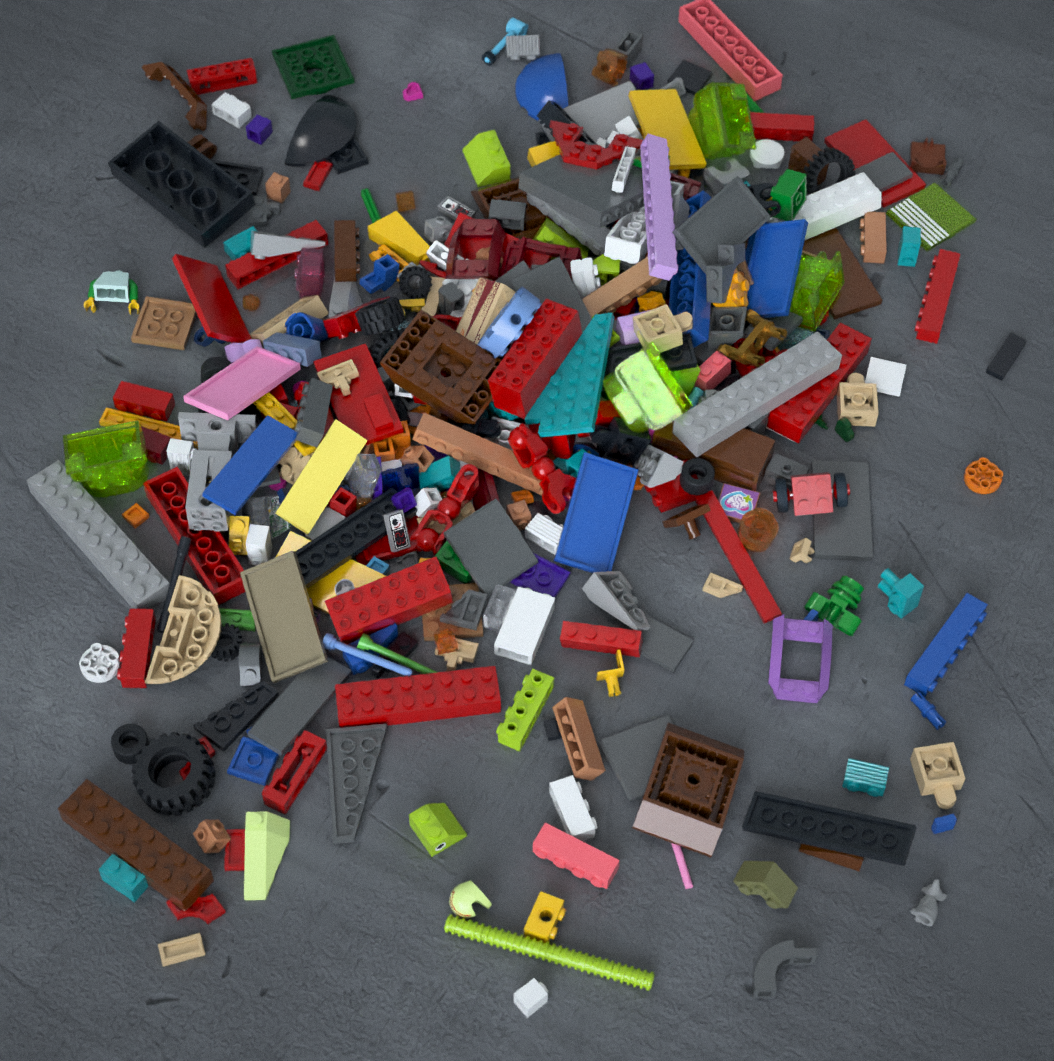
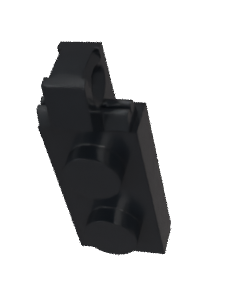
M403 631L387 649L407 658L418 647V642ZM381 654L378 656L400 665V663ZM377 664L371 669L372 675L377 679L385 672H393Z

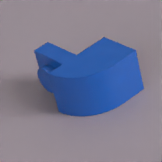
M388 254L374 261L373 272L362 277L359 284L370 294L380 289L386 291L397 278L399 263Z

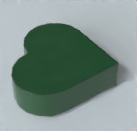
M845 417L838 420L834 431L845 442L853 440L854 432L851 429L850 421Z

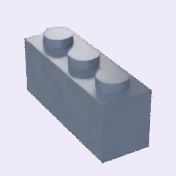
M278 332L263 340L264 349L299 362L303 366L308 367L314 363L313 361L322 358L320 344L317 340Z

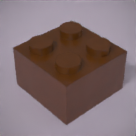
M807 137L791 147L788 169L807 173L803 170L805 166H810L807 161L811 160L813 162L812 156L814 154L819 156L818 151L821 149ZM829 163L819 172L817 186L826 181Z

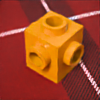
M650 291L637 297L640 307L639 312L666 305L660 292Z

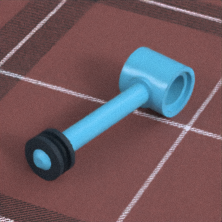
M514 17L509 20L506 26V32L508 33L506 36L526 35L528 31V24ZM506 36L491 51H486L482 55V60L485 64L492 65L496 61V55L506 45Z

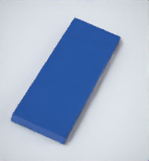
M267 415L203 491L202 497L236 515L297 441L295 440L297 432Z

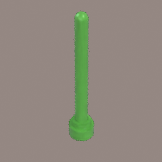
M365 633L362 634L357 648L363 651L364 649L373 650L422 674L437 673L424 665L374 643L373 639Z

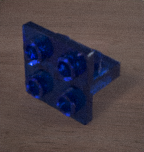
M417 463L406 464L402 467L387 469L381 472L382 493L391 488L400 492L406 487L411 489L420 487L419 466Z

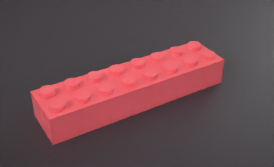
M695 0L680 7L678 22L734 82L742 86L754 101L781 89L783 75L711 0Z

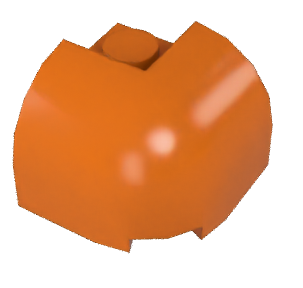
M407 420L400 421L404 429L403 433L373 443L375 457H381V462L401 459L405 449L411 446Z

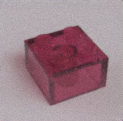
M302 248L301 254L297 255L298 269L295 268L294 278L297 279L296 291H299L300 298L318 295L321 299L325 277L323 249Z

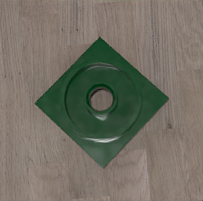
M335 35L271 50L272 57L291 100L307 95L324 94L332 89L355 83V79ZM310 69H318V70H320V71H314V72H312V74L306 72V71H308V70H310Z

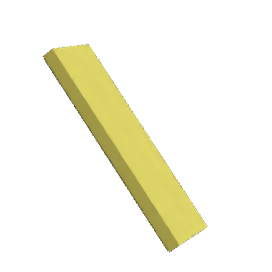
M335 419L275 514L308 535L367 440Z

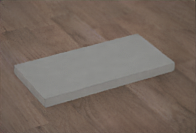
M631 81L563 108L579 126L583 127V130L595 142L598 141L599 137L607 140L612 131L619 133L615 124L630 116L637 129L640 128L628 97L629 91L635 90ZM542 126L551 142L555 141V138L550 134L549 128Z

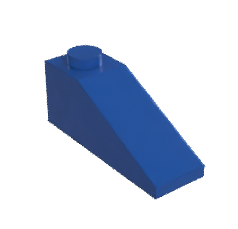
M395 623L369 636L373 639L374 643L387 648L398 637L397 625ZM360 639L348 645L357 648ZM364 649V651H366V652H368V653H371V654H373V655H376V656H379V655H380L379 653H377V652H375V651H373V650H370V649H369V650H366V649ZM342 651L343 658L349 669L352 670L353 675L364 673L374 665L372 662Z

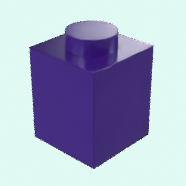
M645 62L630 67V81L637 90H646L653 87L654 74Z
M257 114L246 126L247 139L262 145L273 133L271 120Z

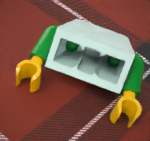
M120 270L115 272L106 271L90 283L87 296L89 300L84 302L86 312L90 306L93 313L96 311L95 299V301H131L128 306L129 314L131 315V310L134 308L137 309V314L140 313L139 304L137 303L138 286L132 279H129V273Z

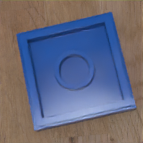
M243 736L227 769V773L266 786L280 755L254 739Z

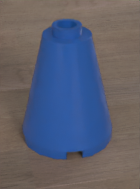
M299 312L289 316L285 323V327H287V333L285 334L317 340L319 343L329 339L322 319Z

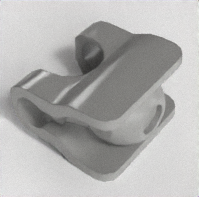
M733 158L726 161L725 172L717 170L714 166L705 168L704 180L710 186L713 194H715L737 176L741 180L748 178L749 171Z

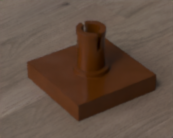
M708 504L692 506L662 521L664 528L678 527L684 524L689 539H694L701 535L694 519L711 510Z

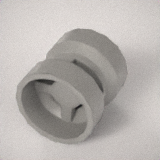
M347 579L340 580L335 585L337 596L355 589L353 583Z

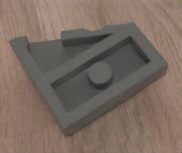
M468 590L462 595L460 600L452 604V608L447 613L441 614L440 622L477 631L488 594Z

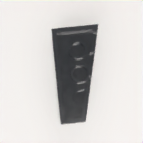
M262 681L241 694L242 697L234 702L230 701L225 705L226 707L218 712L211 713L207 719L201 723L197 722L193 727L214 745L225 751L279 696L278 691Z

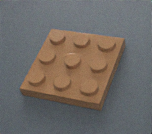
M146 296L131 336L132 342L185 351L197 316L193 304Z
M476 583L448 585L451 590L453 603L460 600L462 595L468 590L479 592ZM452 604L422 615L424 641L439 640L440 635L457 639L483 637L482 617L477 631L440 622L441 614L447 613L452 608Z

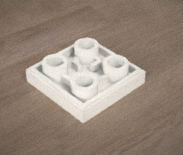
M871 357L865 383L876 384L877 392L900 396L907 365Z

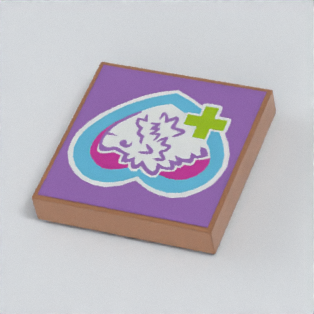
M724 483L718 501L729 521L751 526L760 492Z

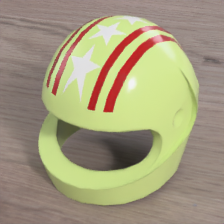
M471 880L457 885L449 897L452 911L462 918H473L476 916L472 909L473 903H479L487 909L492 906L487 897Z

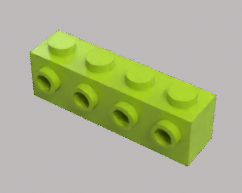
M532 669L529 675H525L521 691L518 690L516 692L513 706L508 707L504 723L501 722L497 728L498 743L519 752L521 751L554 688L555 677Z

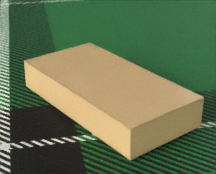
M200 933L158 944L163 967L206 955Z

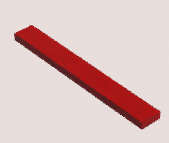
M713 490L704 495L696 496L695 501L697 505H709L711 511L703 514L741 584L744 586L763 623L765 624L782 616L779 607Z

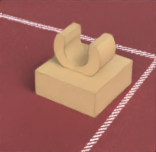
M804 538L795 543L790 560L795 563L800 560L804 563L812 561V558L808 556L815 552L810 547L812 541Z

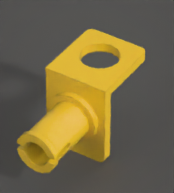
M620 649L616 652L618 669L599 671L596 676L597 681L606 680L610 697H614V693L615 696L621 694L618 678L623 677L625 670Z

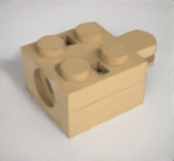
M666 304L634 316V333L648 357L682 345V332L693 328V318L688 312L674 316Z
M859 373L850 374L847 378V383L839 382L837 391L838 420L845 417L850 421L851 426H875L878 417L876 384L865 383L863 375Z
M293 445L278 463L282 465L279 476L287 482L294 484L313 453L304 457Z
M954 742L914 748L910 761L921 796L934 794L937 805L940 808H952L957 799L955 790H961L965 781V775Z

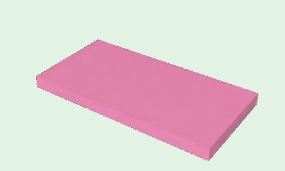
M257 346L184 395V402L229 420L301 370L300 363Z

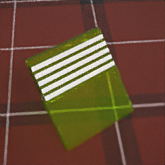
M933 183L920 192L913 194L886 212L902 229L903 226L921 228V246L926 251L952 238L977 220L937 183Z

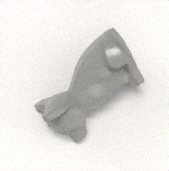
M935 879L933 884L922 888V893L925 896L920 899L917 908L910 910L911 914L915 915L914 920L926 926H932L937 918V900L944 901L947 897L946 894L942 893L938 879Z

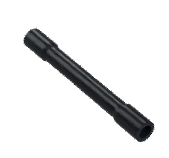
M180 537L169 588L156 630L160 633L165 631L170 615L168 608L179 575L182 576L192 539L188 537Z

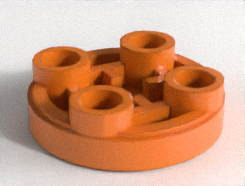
M984 457L971 462L966 467L964 473V481L967 487L979 494H991L997 491L1003 477L1002 470Z

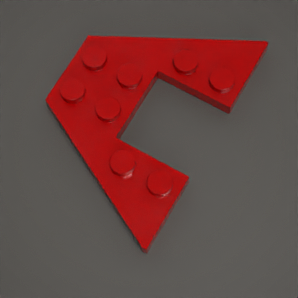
M550 120V128H552L556 145L559 146L562 160L569 164L599 169L604 165L611 164L614 159L621 160L625 147L636 148L637 153L643 142L642 139L628 137L625 134H616L608 148H603L600 145H589L578 141L583 134V127L575 123L567 124Z

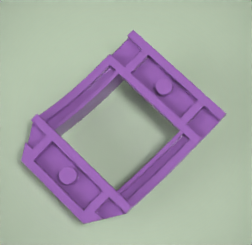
M784 615L773 619L768 684L772 687L777 699L818 703L823 694L828 690L833 625L825 618L823 622L784 618ZM783 639L821 643L819 682L780 678Z

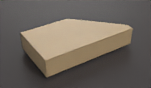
M710 573L702 591L722 598L742 592L744 586Z

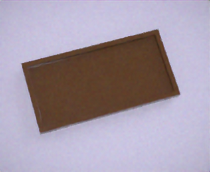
M836 227L804 241V251L842 264L836 281L803 269L834 320L882 304L881 296Z

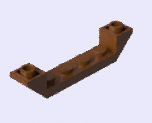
M163 62L143 65L141 68L146 72L145 76L153 81L155 79L161 82L165 77L171 81L170 85L180 91L179 95L188 100L187 104L191 107L185 116L189 121V126L195 130L205 131L207 105L172 66Z

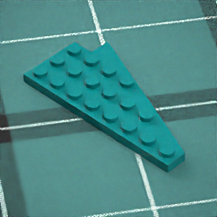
M612 312L594 315L526 415L524 420L527 425L540 423L538 430L540 438L594 432L615 319Z

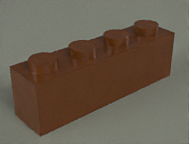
M334 220L335 282L357 281V274H360V263H356L360 262V252L356 251L360 250L359 239H356L359 238V227H356L355 220Z

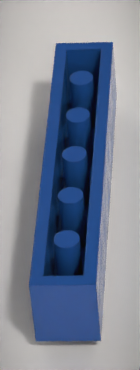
M967 593L908 673L904 685L917 693L921 692L924 697L929 691L932 693L938 685V678H943L948 671V664L955 662L958 657V650L962 651L965 648L968 636L972 637L975 634L978 622L983 623L988 614L985 612L988 604Z

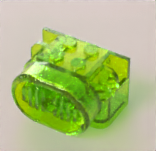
M711 82L695 94L693 100L694 107L690 110L688 119L705 159L729 158L732 155L743 154L746 149H757L744 84Z
M820 251L817 257L801 255L790 306V312L803 317L802 323L798 326L799 328L816 331L845 281L840 251H836L832 260H827L826 252Z
M653 342L618 364L615 371L607 375L603 381L610 401L625 424L634 432L641 433L649 429L658 430L682 416L693 406Z
M138 420L63 435L67 475L70 474L74 482H81L83 488L90 495L105 498L130 493L142 487L143 483L146 482L149 475L146 442Z

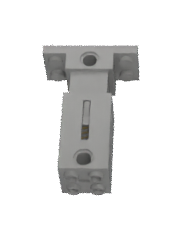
M179 412L178 420L181 439L198 443V450H193L186 499L189 529L197 531H228L230 512L202 497V493L238 451V444L244 443L257 428L256 415L236 414L231 419L226 420L211 413Z

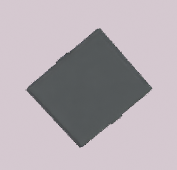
M496 498L443 532L466 571L469 572L481 592L488 594V596L538 563L537 558L521 536V532Z
M671 715L642 725L639 724L599 741L629 801L643 797L667 723L676 725Z

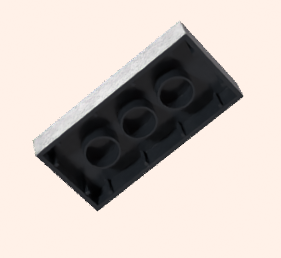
M160 121L156 122L108 162L112 175L204 248L256 205L253 193Z

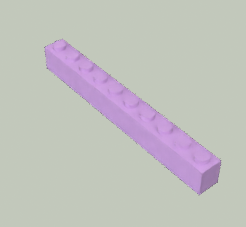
M647 134L640 145L649 275L669 281L678 271L675 247L676 237L672 233L675 230V224L673 222L674 211L672 210V185H670L669 147H667V139Z

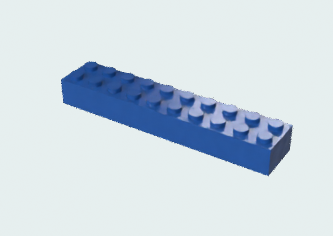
M704 190L685 200L690 206L688 218L712 198ZM684 248L676 250L678 271L671 278L669 309L674 316L683 312H688L692 315L693 328L682 332V335L690 333L694 348L709 340L711 302H707L706 274Z

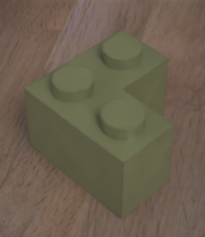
M744 861L733 880L743 894L761 895L765 899L766 904L773 909L788 908L798 889L783 870L772 861Z

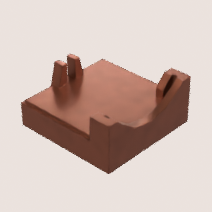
M928 138L923 143L911 142L910 167L918 173L944 175L946 167L945 145L934 144L933 138H931L930 143H928Z

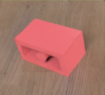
M719 351L713 353L699 366L701 371L694 387H698L703 391L705 389H714L731 373V360Z

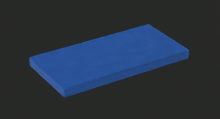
M806 219L763 224L756 231L748 266L754 284L749 287L747 292V311L752 309L761 318L789 316L808 227Z
M586 452L583 453L553 561L590 573L612 571L638 469Z

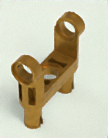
M748 309L746 320L752 324V327H755L738 349L727 344H721L716 351H719L729 359L745 365L751 364L759 368L765 363V358L757 355V353L771 336L781 341L784 340L783 337L786 338L787 330L775 326L774 322L761 318L757 312Z

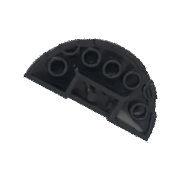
M332 95L324 96L313 103L300 120L294 132L286 155L285 165L305 166L306 162L311 161L320 163L328 160L329 155L335 151L341 152L346 148L357 130L356 114L353 108L346 101Z

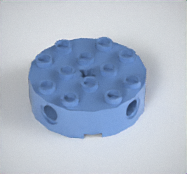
M521 286L509 303L507 302L493 320L477 345L493 354L495 359L503 357L509 349L507 346L519 338L523 332L521 329L534 318L533 313L542 305L540 300Z

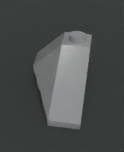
M251 231V254L255 255L254 258L265 259V256L272 257L325 246V241L298 239L288 235L278 236L274 233Z
M334 277L328 318L363 304L356 282H335Z
M648 444L634 463V466L638 468L641 484L652 488L674 480L681 473L684 462Z
M620 571L594 572L582 588L587 598L633 630H649L650 625L645 614L637 607V597L632 596V587Z

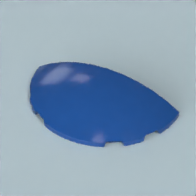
M560 53L545 55L530 62L517 77L515 85L517 101L520 107H524L528 111V115L537 121L539 118L536 115L548 100L557 102L562 108L568 107L565 71Z

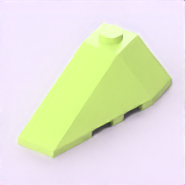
M267 811L246 812L244 900H266L277 868L282 861L285 848L290 841V820Z

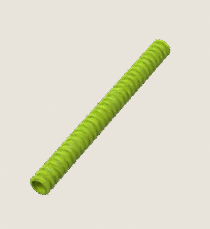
M453 914L447 917L445 923V933L451 932L452 935L456 933L459 937L463 935L466 939L470 937L471 940L477 939V942L483 941L484 944L488 942L490 946L495 944L497 948L502 946L504 950L509 948L511 952L516 950V953L522 952V955L529 954V957L535 956L536 959L540 957L543 961L547 959L550 963L552 961L555 964L561 963V966L568 965V968L574 967V970L581 969V972L585 970L588 974L592 972L595 976L599 974L602 978L606 976L607 979L613 978V981L627 982L626 985L631 983L633 987L638 985L640 989L645 987L647 991L652 987L655 975L652 971L648 973L647 970L641 971V968L634 969V966L630 968L628 964L623 966L621 962L616 964L614 960L609 962L607 958L602 960L600 956L598 958H595V955L588 956V953L582 954V951L575 952V949L571 951L568 947L564 949L561 945L557 947L554 943L550 945V942L543 943V940L537 941V938L532 940L530 936L525 938L523 934L518 936L516 932L511 934L509 930L504 932V929L498 930V927L492 928L491 925L487 927L484 923L480 925L477 921L473 923L470 919L466 921V918L453 917Z

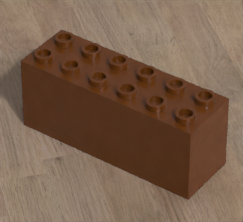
M670 401L653 433L652 446L671 456H677V459L681 461L694 458L704 459L710 462L714 468V480L757 492L765 475L766 468L772 459L775 440L755 433L750 429L743 428L696 457L673 433L674 419L691 408L681 403Z

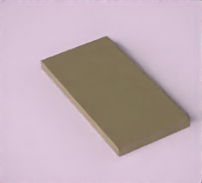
M290 551L240 572L271 681L277 683L328 662L296 552Z

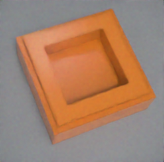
M525 489L511 493L513 503L525 500L526 504L534 503L530 490Z
M137 503L122 513V517L135 529L150 518L149 513Z

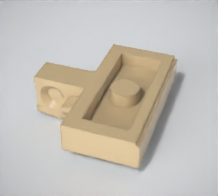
M351 359L317 372V376L320 381L333 385L335 389L340 388L342 394L347 396L351 394L348 384L351 383V379L358 377L359 373Z
M440 635L435 655L444 656V661H448L447 671H454L457 664L462 665L463 661L474 663L479 643Z

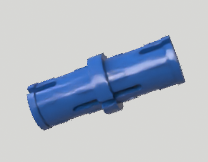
M921 692L911 697L910 700L922 712L921 715L924 718L926 717L936 730H939L946 724L947 721L943 719L936 711V707L930 704Z

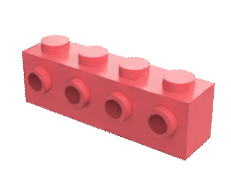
M544 823L533 842V852L536 856L552 861L559 868H566L572 871L576 877L585 878L598 888L608 889L619 869L620 860L547 823Z

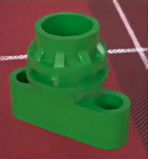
M843 575L839 581L833 583L832 588L828 589L827 593L831 597L830 600L813 592L804 608L808 612L812 609L819 612V619L824 621L825 618L836 629L849 636H853L862 620L847 610H856L858 608L857 604L861 601V594L864 588L852 578Z

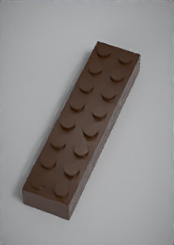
M88 779L58 808L60 816L65 823L111 856L113 853L146 877L148 885L185 912L214 882L211 869Z

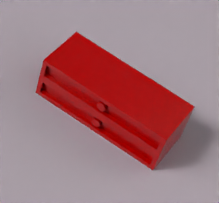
M545 299L535 313L534 318L525 327L522 334L488 379L496 408L525 419L549 383L550 378L556 373L582 334L578 310Z
M437 557L325 600L338 637L345 644L359 640L363 633L370 635L395 623L396 625L402 624L453 603L451 590Z

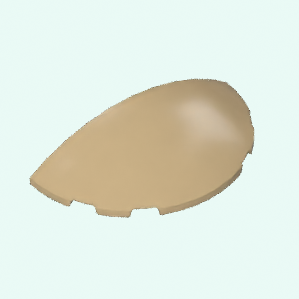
M181 575L178 577L168 608L170 613L161 644L156 646L145 680L146 684H163L184 678L198 669L209 658L217 645L222 624L218 603L210 591L208 592L202 587L200 582Z

